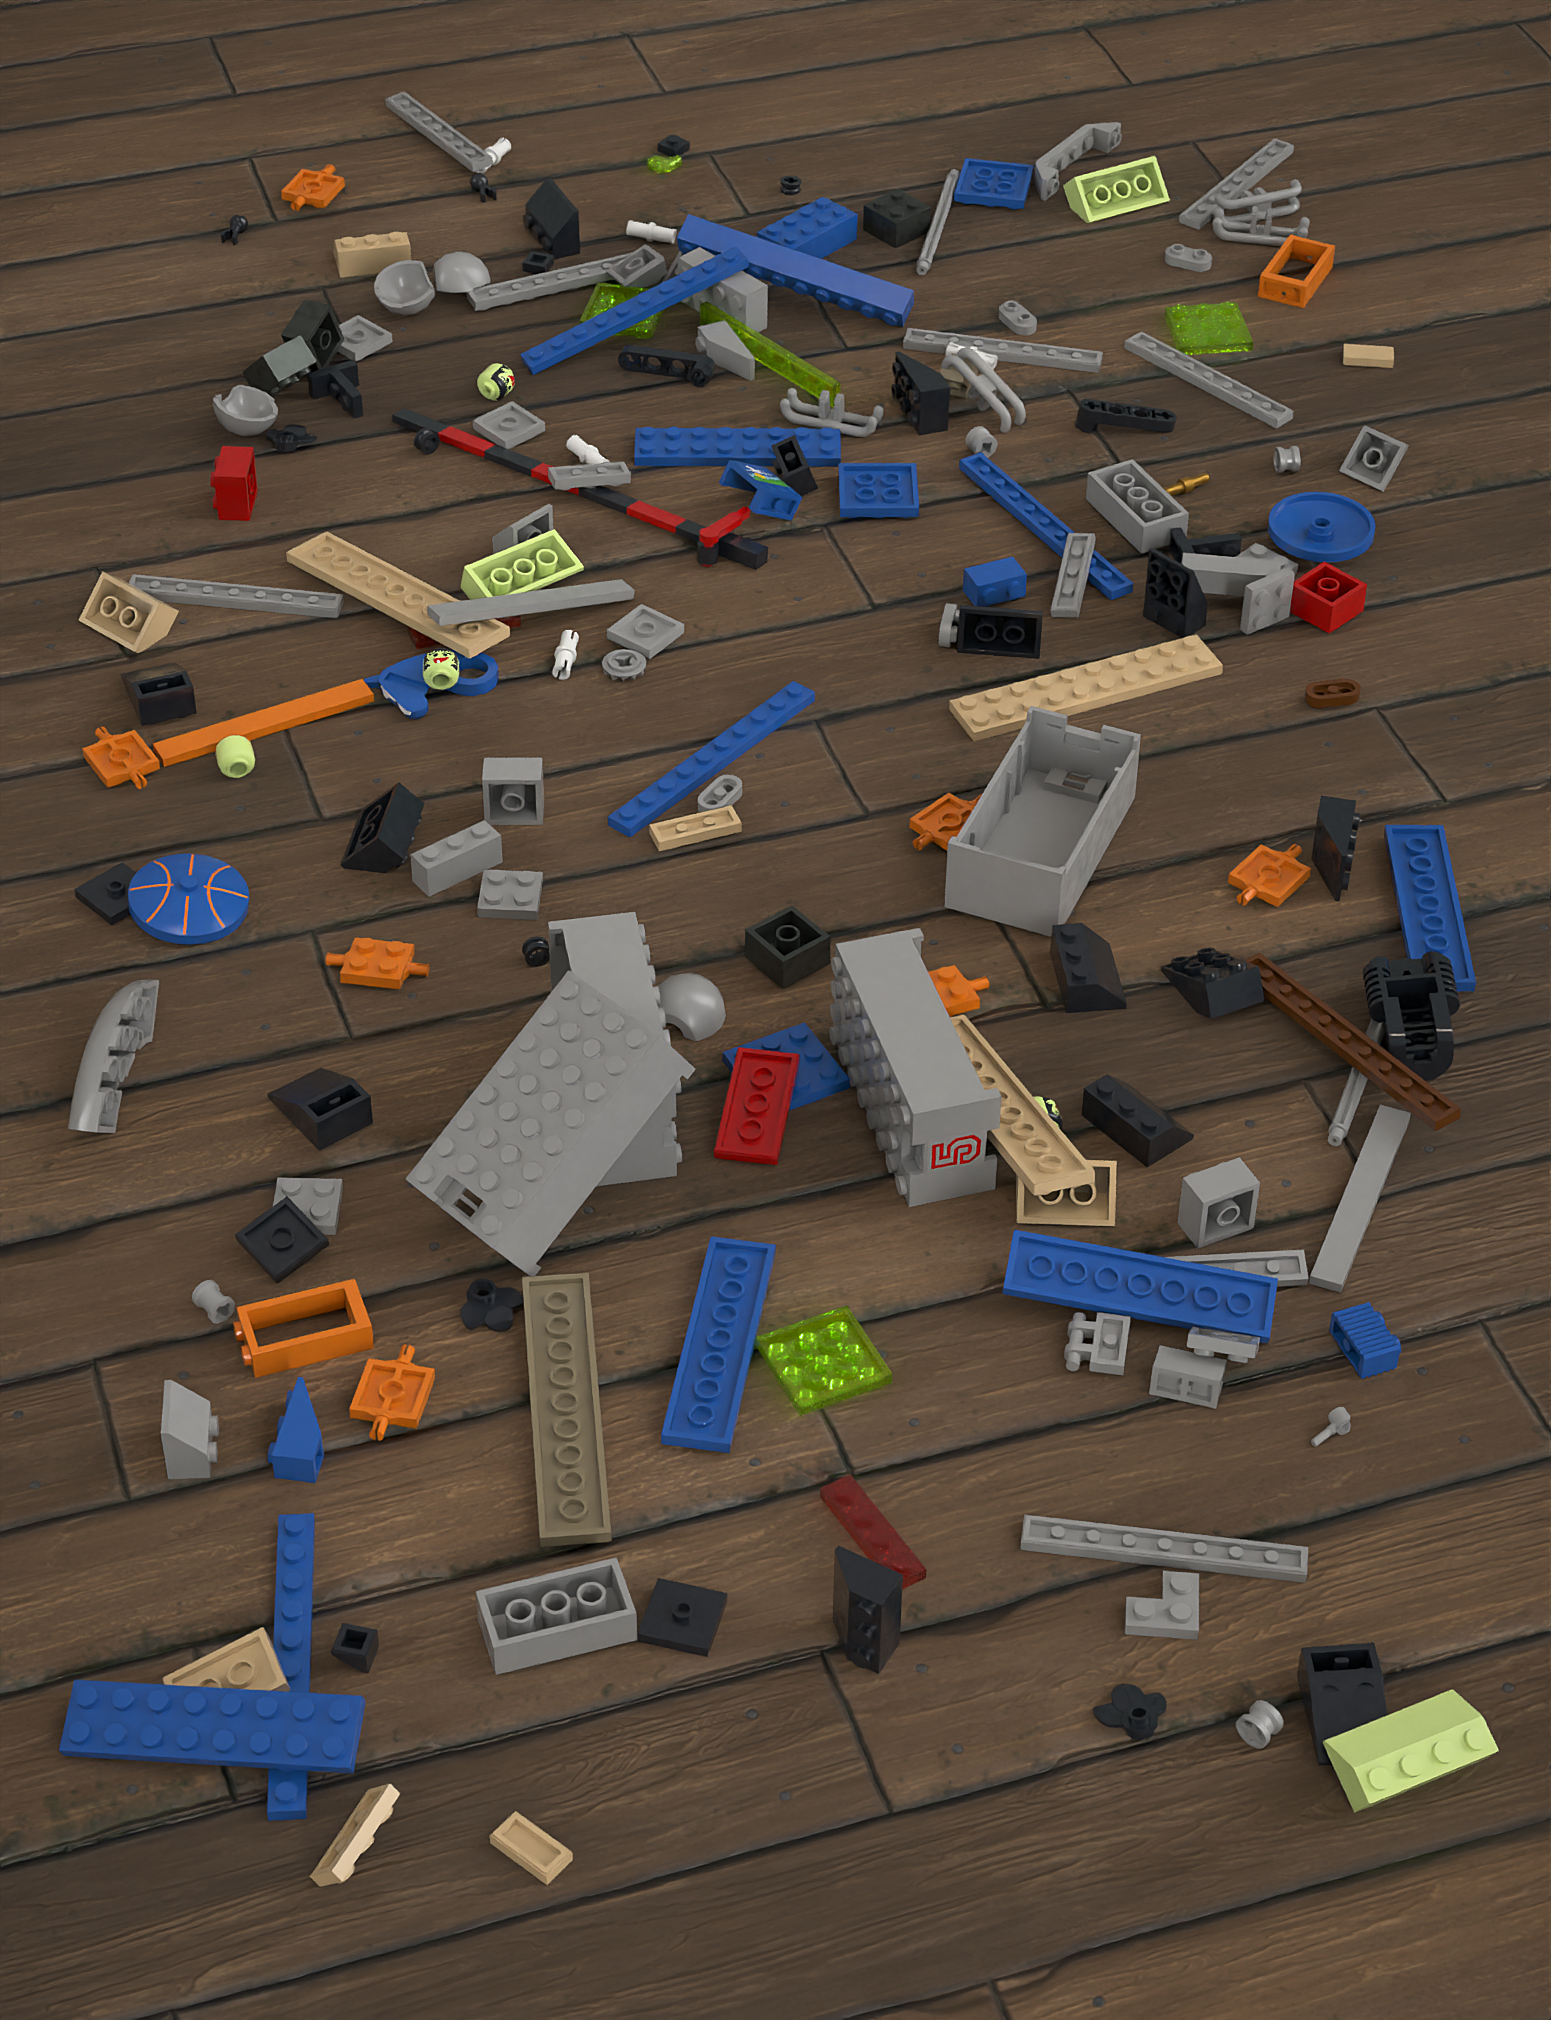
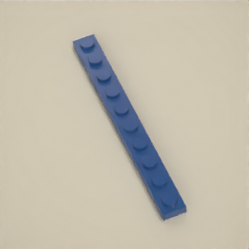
M737 246L728 249L520 354L522 362L535 375L749 267L748 259Z
M981 452L959 460V469L1063 558L1068 533H1074L1069 527ZM1093 550L1087 580L1110 600L1133 592L1134 583L1097 551Z
M792 681L609 815L608 826L629 838L814 702L815 692Z
M314 1513L278 1515L273 1648L290 1687L288 1692L310 1693L315 1546ZM269 1768L268 1821L307 1819L308 1771Z

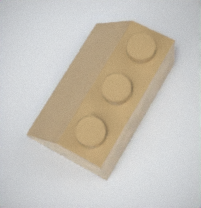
M391 232L384 235L369 234L365 237H344L334 240L333 252L340 278L381 273L386 267L396 262L411 260L410 242L407 232Z
M102 571L79 621L139 654L167 636L179 611L124 580Z
M1086 1160L1095 1170V1182L1084 1184L1077 1188L1053 1191L1046 1195L1034 1196L1016 1174L1017 1223L1115 1226L1117 1161Z

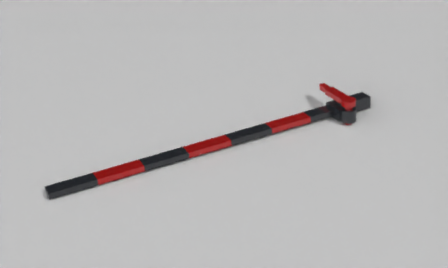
M405 408L392 415V422L417 432L423 428H428L439 436L440 441L551 484L548 478V468L552 467L550 465ZM601 485L595 488L576 487L566 490L698 542L697 561L705 567L716 564L718 562V555L755 570L767 563V546L731 533L732 530L750 517V509L748 507H743L735 513H729L711 526L705 527Z

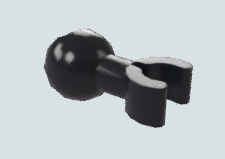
M474 174L471 177L470 185L475 191H480L482 203L486 202V195L492 197L493 200L497 199L496 189L488 187V179L484 174Z
M237 214L230 219V229L221 232L222 243L232 238L233 245H236L238 243L237 234L243 233L248 228L246 217Z

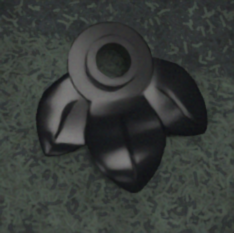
M298 424L287 425L283 430L272 429L267 431L266 434L268 439L273 440L276 450L282 452L295 451L297 444H308L317 440V436L306 434V427Z
M478 1279L467 1290V1302L461 1308V1319L469 1330L485 1324L488 1329L496 1332L508 1331L513 1325L511 1309L518 1308L524 1304L523 1296L519 1291L511 1287L498 1288L489 1279Z
M1122 1683L1112 1689V1702L1092 1708L1093 1715L1101 1724L1110 1728H1123L1128 1737L1135 1740H1144L1154 1734L1158 1726V1717L1167 1709V1701L1160 1692L1145 1695L1139 1687L1133 1684Z

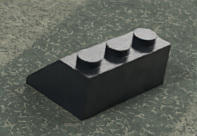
M547 178L525 204L524 225L526 229L532 232L535 240L540 242L544 251L554 255V260L580 254L579 211L551 178Z
M960 605L957 653L1040 659L1043 611Z
M400 782L361 809L340 865L344 869L386 873L395 866L397 868L402 866L408 858V848L415 839V829L422 820L420 815L424 803Z
M1083 923L1052 925L1050 955L1066 1013L1126 1009L1127 1003L1110 943Z
M1107 1074L1084 1088L1082 1116L1147 1168L1193 1140L1194 1134L1130 1084Z
M837 1546L834 1555L833 1622L846 1659L860 1668H867L879 1674L900 1644L903 1574L841 1546Z

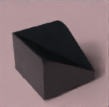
M342 1623L331 1650V1655L361 1672L369 1673L379 1648L378 1630Z

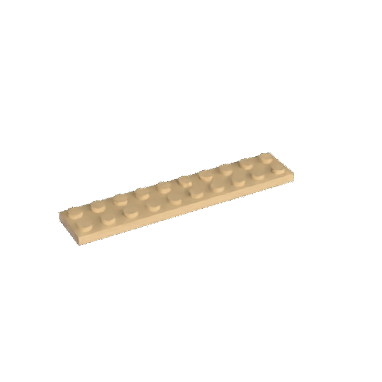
M327 531L286 552L287 562L469 659L510 636L509 626L496 619L439 626L427 615L428 605L459 600Z
M1196 634L950 700L949 710L973 741H978L1022 729L1026 723L1027 711L1030 706L1070 716L1220 675L1223 671V664Z
M965 1015L950 1017L984 1090L998 1088L1002 1096L999 1129L987 1131V1138L1034 1196L1046 1195L1053 1191L1077 1188L1081 1185L1095 1182V1170Z

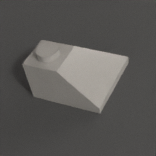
M646 244L606 270L610 277L624 287L653 286L658 284L662 277L667 274L663 256Z
M1364 425L1339 471L1384 492L1409 446Z

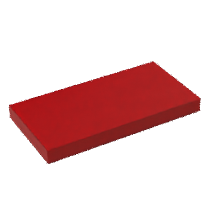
M737 1048L714 1148L715 1158L778 1165L800 1064V1054Z

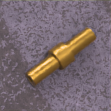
M1202 473L1192 478L1187 476L1163 489L1170 496L1178 493L1186 494L1193 491L1195 487L1208 483L1209 475Z

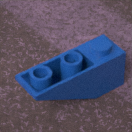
M298 1377L294 1390H289L287 1393V1411L285 1416L279 1417L277 1424L278 1437L276 1442H271L269 1446L268 1462L273 1463L274 1478L316 1483L324 1458L322 1435L303 1377Z

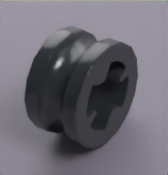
M784 176L781 178V193L785 195L800 193L801 179L799 177Z
M428 428L421 429L414 438L415 448L421 450L426 455L432 454L440 443L439 436Z
M536 936L524 942L522 952L528 965L539 967L550 961L549 944L545 938Z

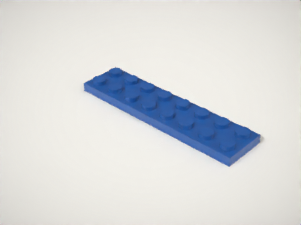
M754 427L635 428L634 466H727L729 460L757 466H774L772 461L777 458L771 445L795 435L809 467H838V463H841L840 429L828 427L822 429H807L804 427L797 429H782L779 427L771 429H756Z
M1385 825L1384 838L1407 959H1421L1426 952H1439L1451 960L1457 992L1475 991L1476 979L1444 826Z
M1014 1230L1002 1294L1101 1313L1130 1316L1133 1319L1187 1329L1199 1327L1260 1337V1342L1268 1344L1278 1278Z
M710 1237L661 1433V1444L730 1453L776 1254L775 1244Z
M74 1680L59 1751L63 1756L354 1773L366 1701L363 1696Z

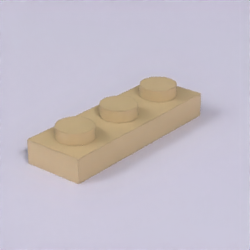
M732 805L649 825V834L659 851L742 832V822Z
M391 1784L368 1789L310 1876L320 1887L334 1883L340 1884L351 1876L355 1869L353 1864L359 1855L371 1846L374 1841L373 1834L379 1825L385 1822L393 1812L392 1805L400 1793Z

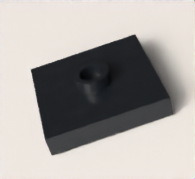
M122 862L75 888V897L110 925H113L131 915L128 908V889L136 872Z
M288 1196L235 1234L239 1244L277 1284L329 1246L327 1237Z
M658 1578L637 1634L638 1642L708 1657L727 1603V1593Z

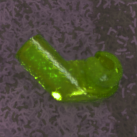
M654 155L647 160V167L650 170L663 174L682 165V159L679 155L669 159Z

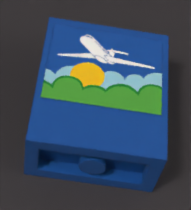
M729 460L719 481V484L722 486L756 492L749 509L757 514L792 520L803 498L768 468Z

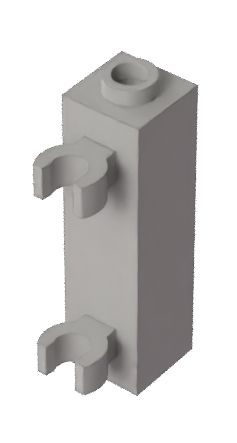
M1183 553L1182 563H1180L1195 572L1203 593L1244 596L1245 585L1279 572L1281 569V561Z

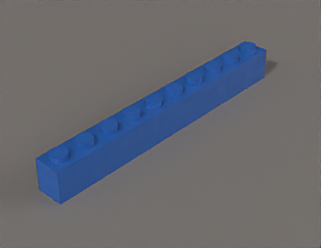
M688 214L677 236L678 250L684 255L700 247L717 256L737 246L749 262V267L741 271L750 276L769 281L777 287L783 286L792 289L801 295L807 294L816 297L821 302L836 304L845 310L851 309L860 312L868 318L874 317L883 320L889 325L903 327L914 305V290Z

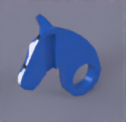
M450 650L458 657L459 671L474 668L484 671L485 674L475 679H466L459 676L454 686L444 690L459 695L476 696L486 694L496 687L499 679V668L494 658L485 653H479L477 656L469 659L454 650ZM426 654L402 660L384 669L380 675L364 679L368 687L381 689L385 698L397 706L409 719L422 718L428 712V702L425 696L431 687L427 685L423 678V660Z

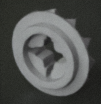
M615 650L608 653L602 660L604 674L611 676L612 680L618 678L622 679L623 682L625 679L635 680L636 676H642L644 670L647 669L645 657L634 650Z

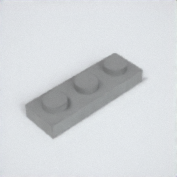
M624 462L548 468V478L554 489L569 490L576 487L595 488L600 485L620 486L621 484L631 482V473Z

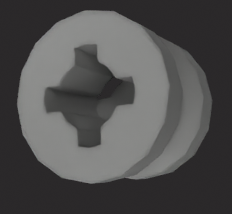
M982 426L973 428L966 436L965 443L974 454L981 452L988 458L997 449V440Z
M1291 446L1289 449L1275 448L1274 467L1277 473H1283L1285 470L1299 471L1300 451L1298 446Z
M1257 1700L1249 1708V1714H1243L1236 1721V1728L1241 1738L1255 1748L1265 1747L1270 1742V1735H1276L1284 1725L1278 1710L1262 1700Z

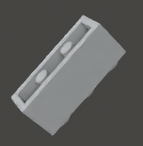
M485 820L410 854L412 881L428 897L503 862L501 835Z

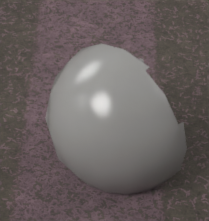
M455 251L447 253L439 258L433 266L437 291L469 292L485 284L488 286L491 282L488 269L483 262L468 252Z
M405 260L396 262L386 267L377 276L374 283L375 294L380 303L392 313L403 316L417 314L424 310L435 296L434 287L421 261Z
M237 385L232 388L231 393L225 400H222V395L220 394L213 397V409L219 423L228 431L243 437L261 434L275 422L278 415V408L274 403L275 399L266 392L254 387Z
M684 973L671 975L658 985L660 992V1005H658V1008L664 1009L665 1023H672L679 1027L683 1037L693 1041H700L714 1035L722 1027L726 1017L723 996L710 980L698 974Z

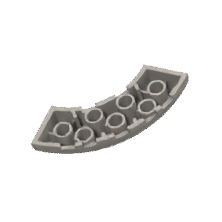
M137 980L126 985L113 995L101 1011L90 1033L81 1059L72 1098L68 1129L100 1133L116 1132L118 1112L123 1094L117 1088L119 1082H123L124 1078L128 1076L135 1059V1053L132 1052H135L136 1049H141L146 1043L152 1042L159 980Z

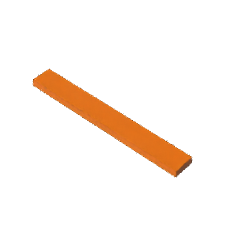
M363 679L356 680L153 743V751L162 765L167 767L215 752L216 746L225 737L239 735L247 738L249 741L372 703L374 702V694Z

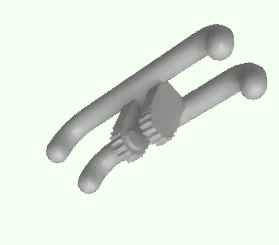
M1294 179L1290 183L1292 188L1266 193L1259 187L1254 189V194L1248 190L1242 191L1240 199L1230 200L1222 195H1216L1214 201L1225 209L1246 207L1251 213L1236 216L1224 215V218L1230 222L1249 223L1251 222L1253 207H1258L1259 210L1257 221L1264 220L1268 208H1271L1272 202L1289 198V205L1272 208V218L1295 213L1300 206V202L1295 196L1301 193L1302 185L1298 180Z
M1258 207L1252 208L1251 224L1227 221L1224 218V210L1222 208L1215 210L1213 231L1216 236L1226 241L1281 247L1289 235L1307 238L1310 221L1307 217L1301 218L1298 227L1286 228L1271 226L1272 208H1268L1266 211L1265 225H1257Z
M962 348L956 356L949 355L943 359L941 363L942 368L949 369L953 365L971 384L967 395L971 400H975L981 395L977 406L981 411H985L991 406L1001 418V432L1007 433L1010 430L1011 416L1004 404L996 397L997 391L1013 406L1016 414L1014 418L1015 424L1022 425L1024 423L1026 412L1021 400L973 349ZM968 358L982 375L977 377L964 363V360Z
M794 388L788 389L787 399L784 398L780 402L782 414L792 423L818 429L826 427L840 429V433L856 437L871 435L875 431L877 424L882 420L884 413L881 406L874 408L872 416L844 412L845 395L840 393L835 397L834 409H830V394L826 390L821 392L819 406L801 402L797 398V391ZM791 407L794 408V409H795L796 411H798V412H801V413H804V414H809V415H814V416H819V418H815V417H810V416H806V415L797 414V413H795V412L792 411ZM843 421V422H847V423L862 425V426H865V427L853 426V425L844 424V423H841V422Z

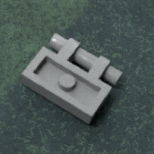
M1097 1312L1096 1322L1086 1321L1085 1314L1075 1313L1073 1320L1068 1325L1067 1331L1070 1340L1065 1346L1064 1358L1067 1360L1066 1368L1070 1371H1077L1080 1362L1087 1360L1090 1361L1089 1371L1123 1375L1131 1317ZM1093 1338V1344L1083 1343V1340Z

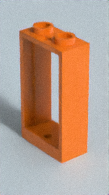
M1289 235L1260 275L1258 297L1304 308L1332 269L1335 246ZM1289 258L1316 264L1304 281L1278 275Z
M355 1279L236 1307L238 1321L233 1322L234 1334L237 1342L243 1341L244 1346H240L245 1366L251 1365L255 1378L374 1349L372 1325ZM346 1308L351 1322L350 1325L258 1347L253 1330Z

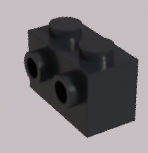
M795 435L771 445L777 458L772 462L777 474H784L779 477L800 496L818 489Z

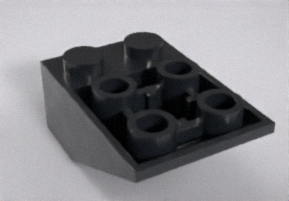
M899 351L895 352V362L892 363V372L895 378L894 384L891 385V392L893 398L899 402L901 411L907 415L910 426H914L919 436L948 431L950 386L942 374Z
M1151 548L1149 549L1143 617L1181 638L1191 636L1206 626L1208 608L1207 600L1193 570Z
M176 662L121 674L122 681L141 726L197 714L194 688L187 671Z
M1321 795L1311 859L1334 900L1340 902L1341 891H1348L1350 873L1345 871L1351 872L1357 832L1355 831H1358L1360 813H1355V800Z
M1203 948L1198 950L1196 955L1176 957L1171 960V963L1160 966L1163 974L1195 1012L1213 1019L1264 1001L1259 966L1246 962L1245 959L1232 957L1229 953L1216 951L1215 948Z
M319 1068L267 1094L274 1105L319 1151L373 1124L371 1096L353 1078L324 1068Z
M1374 1643L1301 1648L1297 1678L1318 1766L1333 1765L1323 1741L1388 1715L1382 1670Z

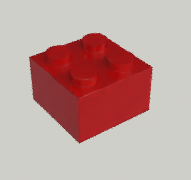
M222 446L220 455L215 457V471L211 472L210 484L211 487H215L213 508L218 510L219 520L250 521L258 493L254 447Z
M1324 561L1294 581L1290 612L1330 634L1364 610L1367 584Z

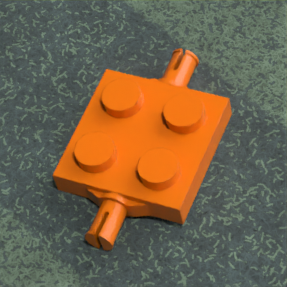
M328 164L321 171L301 169L281 191L282 199L291 201V208L294 211H299L305 204L311 205L314 208H325L344 188L345 180L344 177L332 175L335 172V167L332 164Z
M101 726V729L98 727L95 735L100 741L82 748L83 757L107 788L128 780H132L138 789H141V786L145 788L147 780L143 776L160 769L159 759L135 730L119 735H110L105 727Z
M947 793L910 818L909 828L921 835L913 840L914 847L922 850L929 843H935L947 851L949 840L952 836L957 837L982 794L972 801H966L957 798L951 793Z
M1262 844L1229 873L1228 883L1243 890L1237 896L1238 903H1242L1245 906L1253 897H1258L1279 907L1310 877L1311 868L1299 863L1295 859L1302 853L1301 847L1299 845L1296 847V844H1292L1285 852L1272 850Z
M355 938L350 950L345 955L329 952L326 955V965L342 967L340 981L347 984L401 989L404 980L410 974L428 977L430 970L429 964L412 962L415 954L414 944L402 943L400 941L391 942L373 940L371 938Z
M955 965L928 972L949 1017L979 1009L980 998L976 991L989 989V981L986 976L967 980Z
M407 1344L402 1345L396 1360L384 1361L368 1358L349 1411L350 1418L374 1422L369 1432V1436L373 1440H376V1437H378V1441L384 1438L387 1425L415 1429L418 1427L435 1380V1369L411 1363L412 1357L415 1354V1348L411 1345L408 1346V1349Z

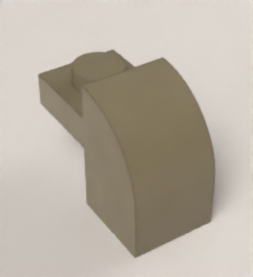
M966 358L964 363L978 376L979 370ZM953 365L949 369L941 368L940 373L950 386V395L968 398L967 395L971 384Z

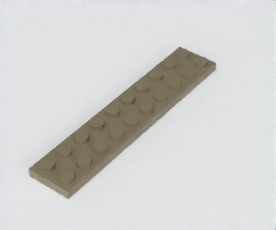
M589 1273L522 1277L540 1547L611 1542Z

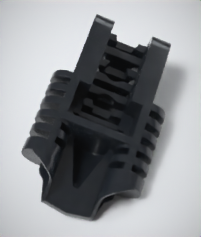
M1434 951L1426 952L1421 959H1399L1389 962L1384 956L1372 959L1363 968L1362 972L1370 1017L1376 1022L1384 1023L1389 1053L1423 1080L1436 1079L1448 1070L1454 1056L1453 1030L1450 1016L1459 1010L1460 1001L1451 960L1443 954Z

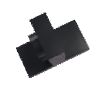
M354 360L307 374L309 395L313 400L331 395L339 401L343 410H347L354 419L363 416L362 394L355 388L359 386L358 364Z
M1181 527L1171 528L1169 552L1178 563H1182L1183 553L1236 557L1240 554L1242 538L1239 533L1187 539Z

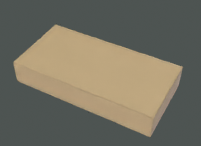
M1344 344L1343 365L1393 368L1394 347Z
M517 1811L490 1835V1843L546 1885L573 1860L572 1851Z

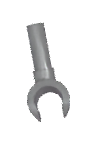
M1337 1407L1330 1412L1328 1420L1331 1424L1310 1440L1314 1447L1335 1433L1343 1435L1350 1431V1415L1344 1407Z

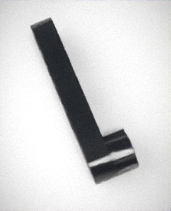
M627 345L623 347L618 356V363L624 370L688 379L698 388H703L705 384L709 383L715 370V363L712 358L701 354ZM627 355H630L634 361H630ZM648 358H657L661 365H652ZM672 361H681L685 368L678 369L674 367Z
M1084 399L1079 405L1075 427L1085 433L1096 431L1098 423L1158 432H1171L1174 429L1177 416L1166 409Z

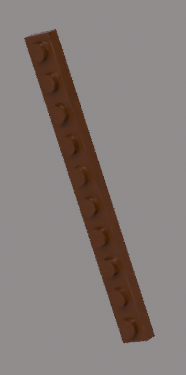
M1260 952L1246 959V962L1259 966L1265 998L1434 1131H1438L1460 1118V1107Z

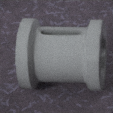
M206 1280L200 1283L193 1291L192 1302L197 1307H203L208 1312V1318L213 1323L219 1324L226 1321L233 1314L235 1302L220 1292L219 1285L215 1281Z

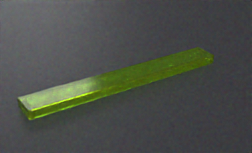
M705 301L700 304V326L726 321L757 361L817 398H820L823 390L829 391L830 406H835V397L840 393V382L709 302Z

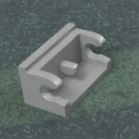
M1160 1345L1153 1365L1149 1394L1216 1409L1223 1385L1222 1379L1227 1360L1197 1355L1193 1352Z

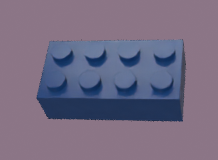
M821 197L758 231L757 238L822 259L857 239L858 214L830 201L828 198Z

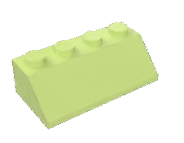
M1155 156L1077 176L1063 185L1070 208L1087 224L1170 201Z
M554 529L465 566L461 589L470 600L530 592L578 573L584 569V566Z
M1453 1689L1323 1741L1354 1813L1480 1762L1499 1751L1483 1716Z

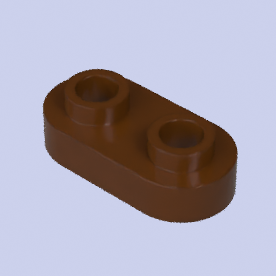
M1351 679L1313 682L1306 687L1305 701L1317 709L1341 705L1347 706L1359 700L1361 687L1359 683Z

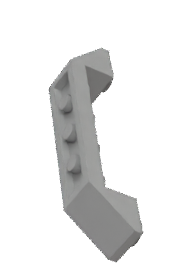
M1121 123L1085 124L1035 162L1034 184L1040 199L1045 201L1057 192L1059 188V172L1085 152L1094 148L1108 153L1118 146L1122 138L1120 133Z

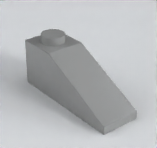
M726 321L698 327V337L695 339L698 352L709 356L716 365L750 381L755 380V358Z

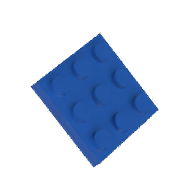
M965 158L954 193V201L963 204H983L987 207L1002 206L1009 209H1024L1034 174V165Z
M838 463L840 517H919L916 463Z
M805 1022L738 1046L800 1054V1064L790 1110L850 1088L849 1077ZM738 1047L722 1052V1061L731 1073Z

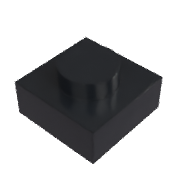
M672 134L657 143L658 152L674 159L690 150V141L682 139L678 135Z
M531 251L523 262V271L534 275L548 272L554 264V255Z

